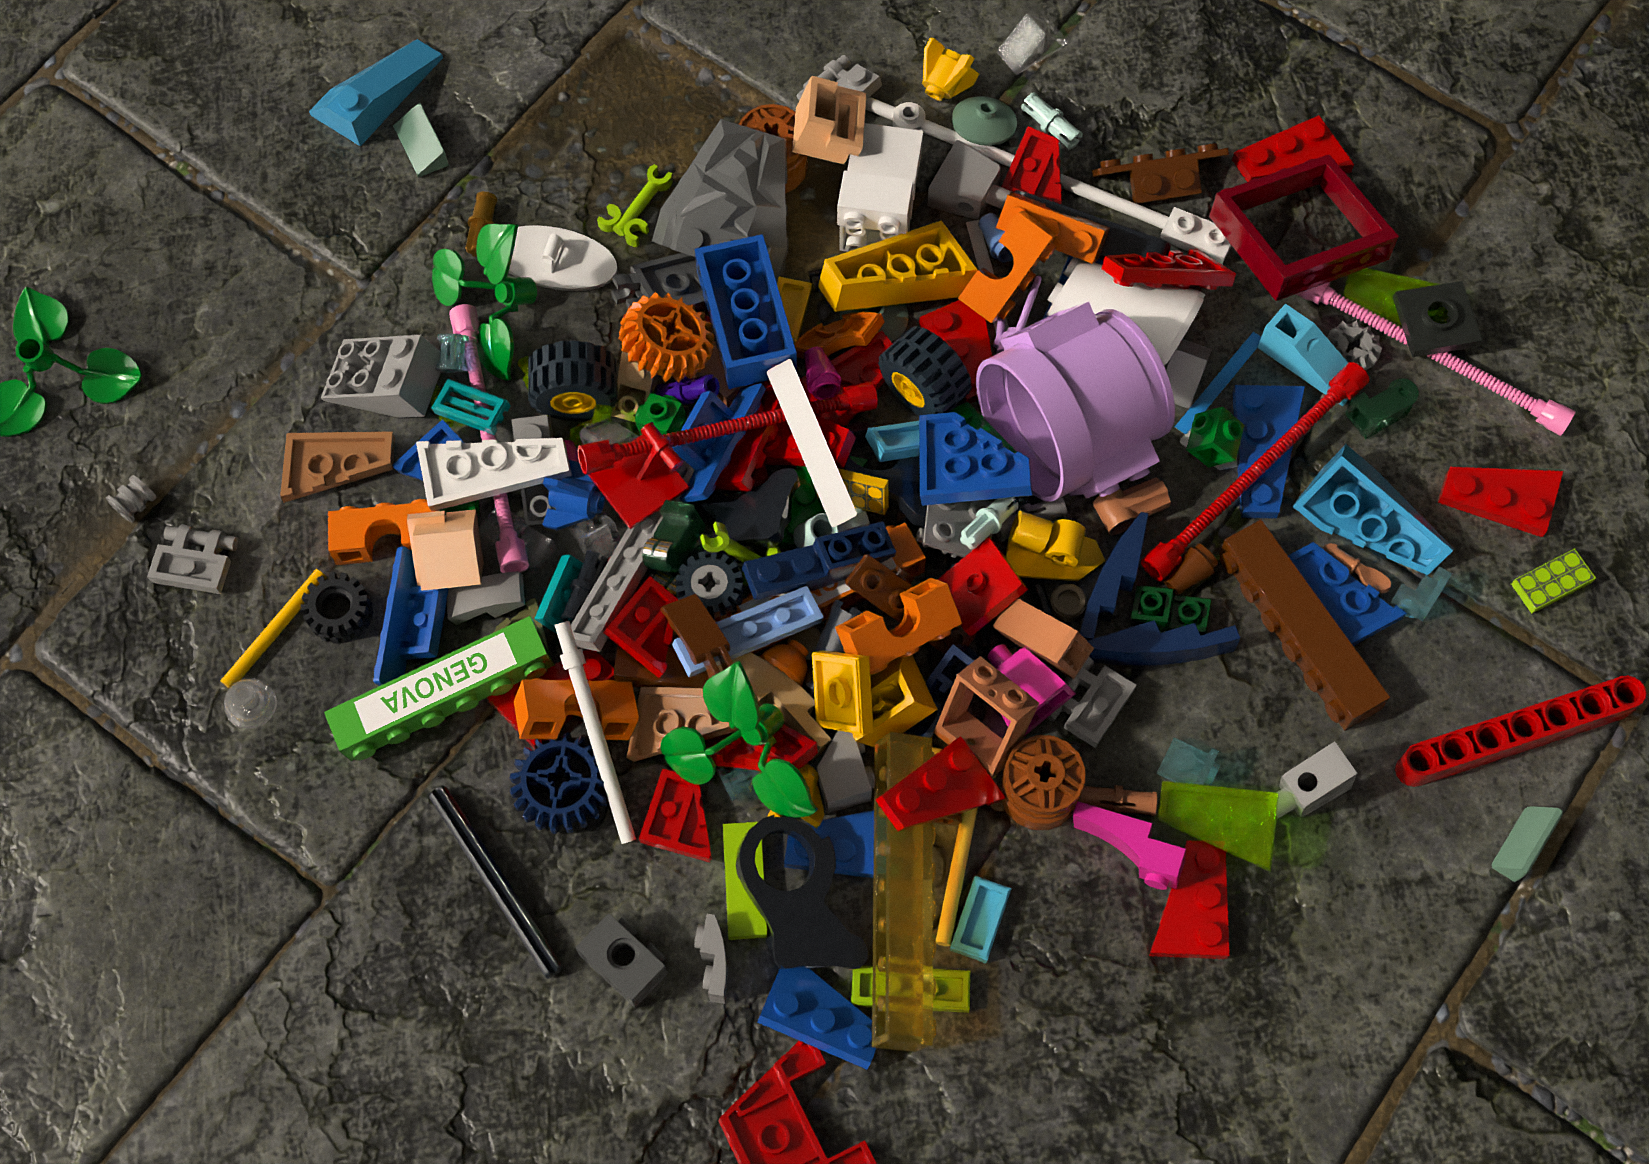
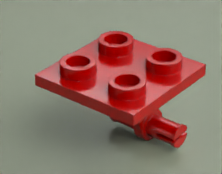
M653 422L646 424L641 429L642 435L633 440L640 441L646 438L653 446L651 452L627 458L624 457L621 461L614 462V468L587 474L630 530L689 490L687 483L676 471L683 465L684 461L681 460L672 448L673 442L670 438L663 437Z

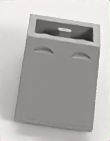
M421 334L343 339L331 373L327 378L321 399L326 402L397 418L424 417L446 356Z

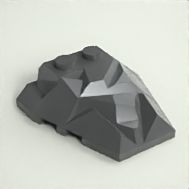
M720 119L662 206L652 241L695 257L696 248L763 234L775 279L778 281L789 250V238L786 237L788 205H785V184H787L786 139Z

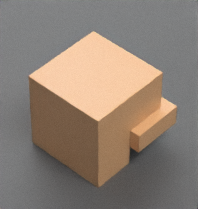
M811 76L796 107L792 152L840 164L846 162L849 154L859 156L863 149L866 93L838 86V82Z
M476 509L447 512L446 515L445 511L408 514L407 524L417 586H421V591L481 585L484 562Z

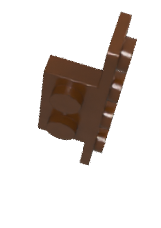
M1213 143L1197 146L1198 153L1186 154L1185 148L1165 151L1166 158L1154 160L1153 153L1133 156V163L1121 165L1120 159L1106 160L1100 162L1101 168L1092 170V175L1097 177L1129 171L1133 203L1136 204L1200 194L1202 191L1197 160L1229 155L1228 148L1218 149V144Z
M865 554L845 583L848 587L901 623L904 616V605L899 594L914 587L911 583L915 578L899 566H896L892 571L869 554ZM959 625L951 629L949 636L936 641L930 640L928 643L943 654H946L952 644H965L969 646L977 633L969 636Z

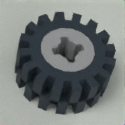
M705 551L698 553V560H695L693 556L687 559L688 566L682 564L679 568L680 575L676 576L678 599L680 600L696 593L714 621L717 617H720L721 620L726 619L729 612L734 615L737 612V605L741 606L742 594H744L742 573L739 571L736 562L730 563L729 556L723 554L722 558H718V552H711V557H705Z

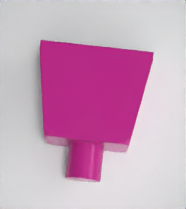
M1001 644L993 648L987 656V659L997 670L1039 702L1025 735L1076 694L1069 685L1025 647L1012 655L1008 648ZM1002 715L1006 725L1009 727L1011 721Z

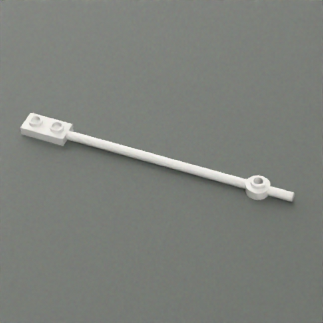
M871 97L866 100L865 110L892 120L893 127L923 130V133L954 145L956 140L962 141L992 161L1007 167L1011 166L1015 155L994 146L974 144L962 138L956 131L926 120L925 111L916 103L906 102L894 107ZM1061 174L1062 189L1163 229L1160 239L1186 251L1198 249L1220 264H1223L1231 244L1214 222L1176 207L1173 208L1168 217Z

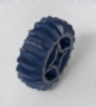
M566 732L563 735L562 741L549 739L550 742L544 744L541 739H536L537 749L535 751L524 747L523 753L527 760L515 759L514 765L519 772L510 774L511 782L516 784L510 788L511 796L518 798L514 803L516 810L524 811L523 818L527 823L536 819L535 826L538 830L544 829L549 823L550 831L553 834H557L562 824H564L567 833H572V823L577 821L582 828H586L588 824L585 816L589 814L592 818L598 819L600 814L595 806L603 807L608 804V799L603 795L606 794L604 781L601 778L591 744L586 747L587 741L582 735L573 743L571 733ZM571 759L578 760L586 765L591 771V778H583L582 774L572 772ZM552 760H555V763L552 767L546 770H540L541 767H543L545 764ZM565 774L568 782H563L561 788L557 791L555 784H559ZM532 787L540 788L541 792L550 793L551 808L541 805L532 797ZM583 796L575 804L566 807L572 797Z

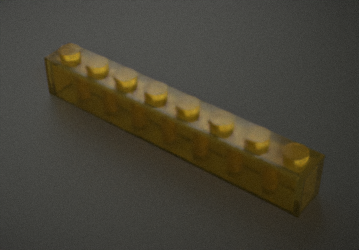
M891 731L875 742L872 1047L917 1052L933 1045L937 1029L936 1020L933 1017V999L936 994V981L933 978V959L936 954V942L933 939V920L936 915V904L932 900V883L936 876V866L932 862V846L936 838V829L932 822L898 832L875 799L929 760L935 753L932 752V738Z

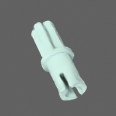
M1015 497L998 498L987 508L978 510L976 518L962 530L961 543L967 545L970 549H974L990 534L998 533L1002 528V523L1018 510V502L1007 507L1015 500Z

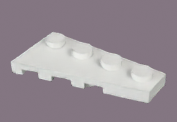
M563 438L516 439L515 442L482 440V443H462L459 440L446 441V444H430L429 441L416 442L427 503L432 512L542 484L545 477L558 480L572 476L566 444Z

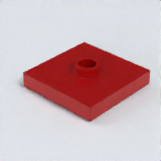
M990 537L986 538L980 545L937 579L948 584L962 622L961 627L969 636H973L1028 590Z

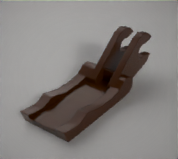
M696 593L662 606V613L685 645L693 664L697 665L703 662L709 678L720 672L714 657L718 656L723 670L733 664L728 653L730 651L729 642Z

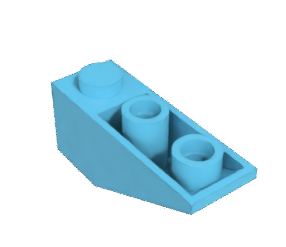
M1287 304L1265 326L1257 347L1325 395L1330 388L1329 381L1348 364L1347 360L1315 323ZM1344 399L1338 404L1343 407L1349 399Z

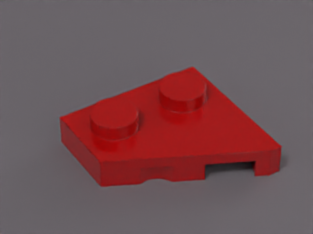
M1028 126L1001 187L1013 193L1016 190L1023 191L1062 205L1060 140Z
M649 576L603 633L656 677L660 678L667 670L668 663H666L668 645L671 643L673 629L662 613L661 608L679 599Z
M784 725L773 736L777 743L771 748L767 763L772 759H782L790 762L800 770L818 754L817 742ZM740 737L713 754L712 759L717 766L761 771L758 767V762L765 745L753 746L748 744L743 737Z
M662 768L639 836L640 843L710 863L712 856L700 785L689 783L676 772Z

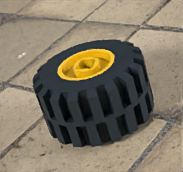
M910 327L879 356V368L888 387L908 409L917 415L948 413L972 389L971 378L957 353L942 338L923 327Z
M559 341L536 349L533 355L529 357L528 401H530V406L535 408L540 414L550 415L551 418L560 420L592 419L608 413L609 410L615 407V403L618 401L617 360L614 358V354L601 345L581 341Z

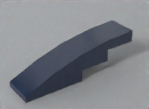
M1141 512L1119 539L1101 570L1088 601L1080 629V634L1087 641L1094 639L1097 620L1111 622L1118 590L1132 591L1136 580L1148 513Z
M1154 620L1089 640L1088 642L1094 648L1089 657L1094 663L1113 665H1166L1198 661L1234 652L1241 638L1235 625L1200 636L1195 623L1160 633Z

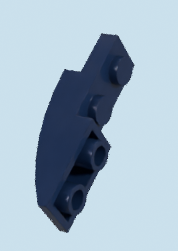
M882 521L817 537L813 545L745 561L742 570L755 601L783 593L787 594L804 586H807L811 592L843 581L849 577L865 554H869L878 562L883 563L894 557L896 550Z

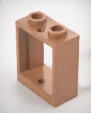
M980 656L957 674L933 733L947 744L961 736L991 778H993L1005 768L1011 750L1023 740L1039 702ZM974 693L1011 721L1003 739L967 711Z

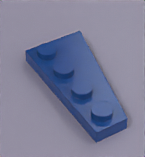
M1234 386L1232 391L1234 416L1244 424L1237 454L1238 478L1297 423L1305 386ZM1293 446L1281 455L1265 473L1239 496L1241 518H1277L1280 512Z

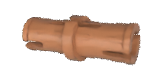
M1115 785L1114 789L1084 786L1078 802L1119 814L1123 812L1155 817L1157 792L1123 790V786Z

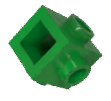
M652 393L649 394L645 404L639 406L635 416V423L640 435H642L641 429L650 422L654 423L662 435H667L672 432H680L687 420L684 407L678 399L670 395L662 397Z
M1224 407L1195 414L1186 450L1208 468L1236 461L1244 424Z

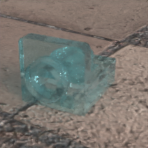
M1438 567L1432 578L1427 575L1423 577L1416 590L1401 584L1391 604L1397 605L1407 613L1405 616L1417 618L1423 622L1452 573Z
M1173 738L1157 774L1195 793H1199L1204 783L1212 784L1220 768V765L1214 762L1219 751L1211 748L1208 754L1179 739Z

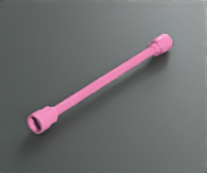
M1330 282L1296 294L1316 304L1320 302L1326 305L1333 304V307L1348 313V315H1352V317H1356V319H1360L1361 322L1364 321L1365 324L1368 323L1369 326L1372 325L1373 328L1376 327V330L1380 329V332L1384 331V334L1392 335V338H1396L1397 341L1400 340L1399 342L1401 343L1404 342V345L1408 344L1403 328L1393 324V322H1389L1387 319L1385 320L1384 317L1381 318L1380 315L1377 316L1376 313L1373 314L1372 311L1369 312V309L1365 310V307L1361 308V305L1357 306V303L1353 304L1352 300L1349 301L1348 298L1341 297V294L1338 295L1335 289L1329 287ZM1449 352L1427 355L1432 360L1439 361L1440 364L1444 363V366L1448 365V368L1455 370L1457 373L1459 372L1461 375L1463 374L1464 377L1472 378V381L1484 385L1485 388L1492 389V392L1496 391V394L1500 393V396L1508 397L1509 401L1512 400L1513 403L1520 404V407L1528 408V411H1531L1530 414L1537 417L1536 422L1559 436L1563 434L1576 411L1550 399L1545 402L1540 398L1534 399L1532 396L1529 397L1528 394L1525 395V392L1521 393V390L1517 391V388L1509 387L1508 383L1505 385L1504 381L1501 382L1500 379L1493 378V375L1489 376V373L1481 371L1480 368L1476 369V366L1472 367V364L1468 365V362L1456 358L1455 355L1452 356L1451 353L1448 354Z
M469 304L455 306L450 310L449 315L454 337L460 339L464 349L471 387L486 392L476 344L478 342L477 335L480 326L477 309ZM474 400L475 405L490 410L489 405ZM477 415V417L488 420L487 418ZM480 430L482 440H496L495 435ZM507 493L495 495L493 499L500 528V541H496L495 545L500 571L502 573L517 571L521 573L529 567L524 539H519L517 532L514 530Z

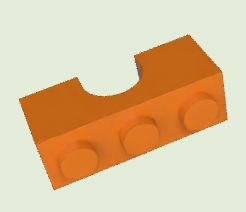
M1017 193L1007 195L996 228L1006 231L1018 212L1026 211L1058 235L1053 241V244L1057 246L1055 250L1091 264L1098 261L1110 230L1109 227L1080 216L1074 217L1046 207V204Z
M1026 211L1018 212L998 241L1007 247L1013 255L1014 265L1012 271L1006 277H998L985 268L977 270L958 299L990 323L998 320L999 317L1005 320L1016 305L1012 301L1019 289L1025 292L1035 279L1036 274L1032 272L1039 261L1045 263L1055 251L1057 246L1053 244V241L1058 235Z
M417 499L408 504L398 505L379 503L375 507L367 508L345 506L337 511H328V551L336 565L373 562V546L380 537L387 534L401 536L402 546L412 551L407 516L408 514L432 512L428 507L427 499Z
M929 578L900 593L899 595L904 605V616L901 623L892 630L887 629L882 616L868 610L836 626L835 628L845 653L869 656L870 674H875L887 668L888 662L898 657H908L919 651V646L926 642L940 640L949 636L951 629L961 625L962 622L947 583Z
M522 679L514 699L520 739H557L566 715H576L583 718L571 679ZM615 680L588 681L605 739L629 740L639 720L632 682H618Z

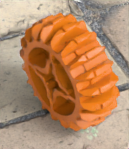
M656 292L650 298L643 295L638 302H633L629 306L627 313L624 314L621 320V329L619 331V340L622 341L621 351L629 353L628 362L638 363V372L644 369L650 371L651 379L656 375H661L665 382L671 376L677 382H680L684 377L691 379L697 372H701L705 368L713 353L715 335L711 333L712 323L705 321L704 312L695 311V303L691 305L683 303V296L675 300L672 299L669 293L663 298Z

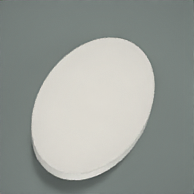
M533 225L518 227L509 273L515 277H530L537 286L554 290L586 291L609 284L613 280V275H617V263L611 252L597 241L585 235L551 226Z

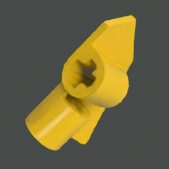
M1021 510L1017 513L1010 530L1005 557L1019 577L1079 581L1105 562V558L1096 540L1084 536L1086 529L1082 524L1066 519L1057 520L1052 523L1051 520Z

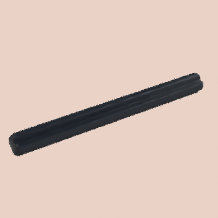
M444 785L439 786L429 794V799L545 978L550 979L563 970V964L448 788Z

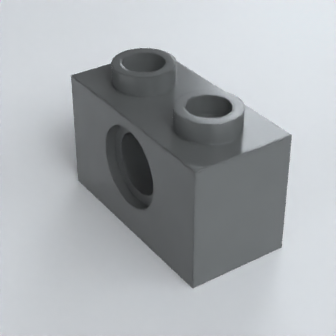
M608 913L575 948L584 961L636 1008L668 974L663 964L666 957L653 944L649 943L646 947L635 938L638 931L625 918L621 917L617 921ZM620 951H633L635 953L634 960L627 966L615 964V957Z

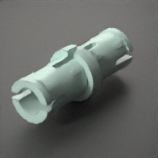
M1036 92L1026 97L1024 102L1028 105L1023 103L1021 109L1041 125L1042 131L1045 133L1049 131L1069 150L1079 143L1083 133L1063 117L1061 110L1058 108L1053 109Z

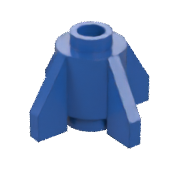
M569 460L572 476L565 477L562 480L544 478L543 485L549 490V505L556 508V510L547 509L543 521L545 528L560 530L593 519L597 513L600 514L603 510L605 496L591 478L583 473L577 461Z

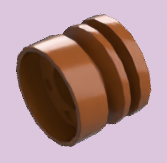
M777 104L760 105L748 111L740 120L739 125L786 139V194L800 185L805 179L808 169V156L792 152L796 112L787 106Z
M1036 735L1022 740L1011 750L1001 780L1000 790L1006 797L1002 800V804L1006 813L1017 824L1031 830H1049L1061 826L1072 816L1085 785V766L1080 754L1067 741L1055 736ZM1041 772L1048 774L1047 783L1040 781Z

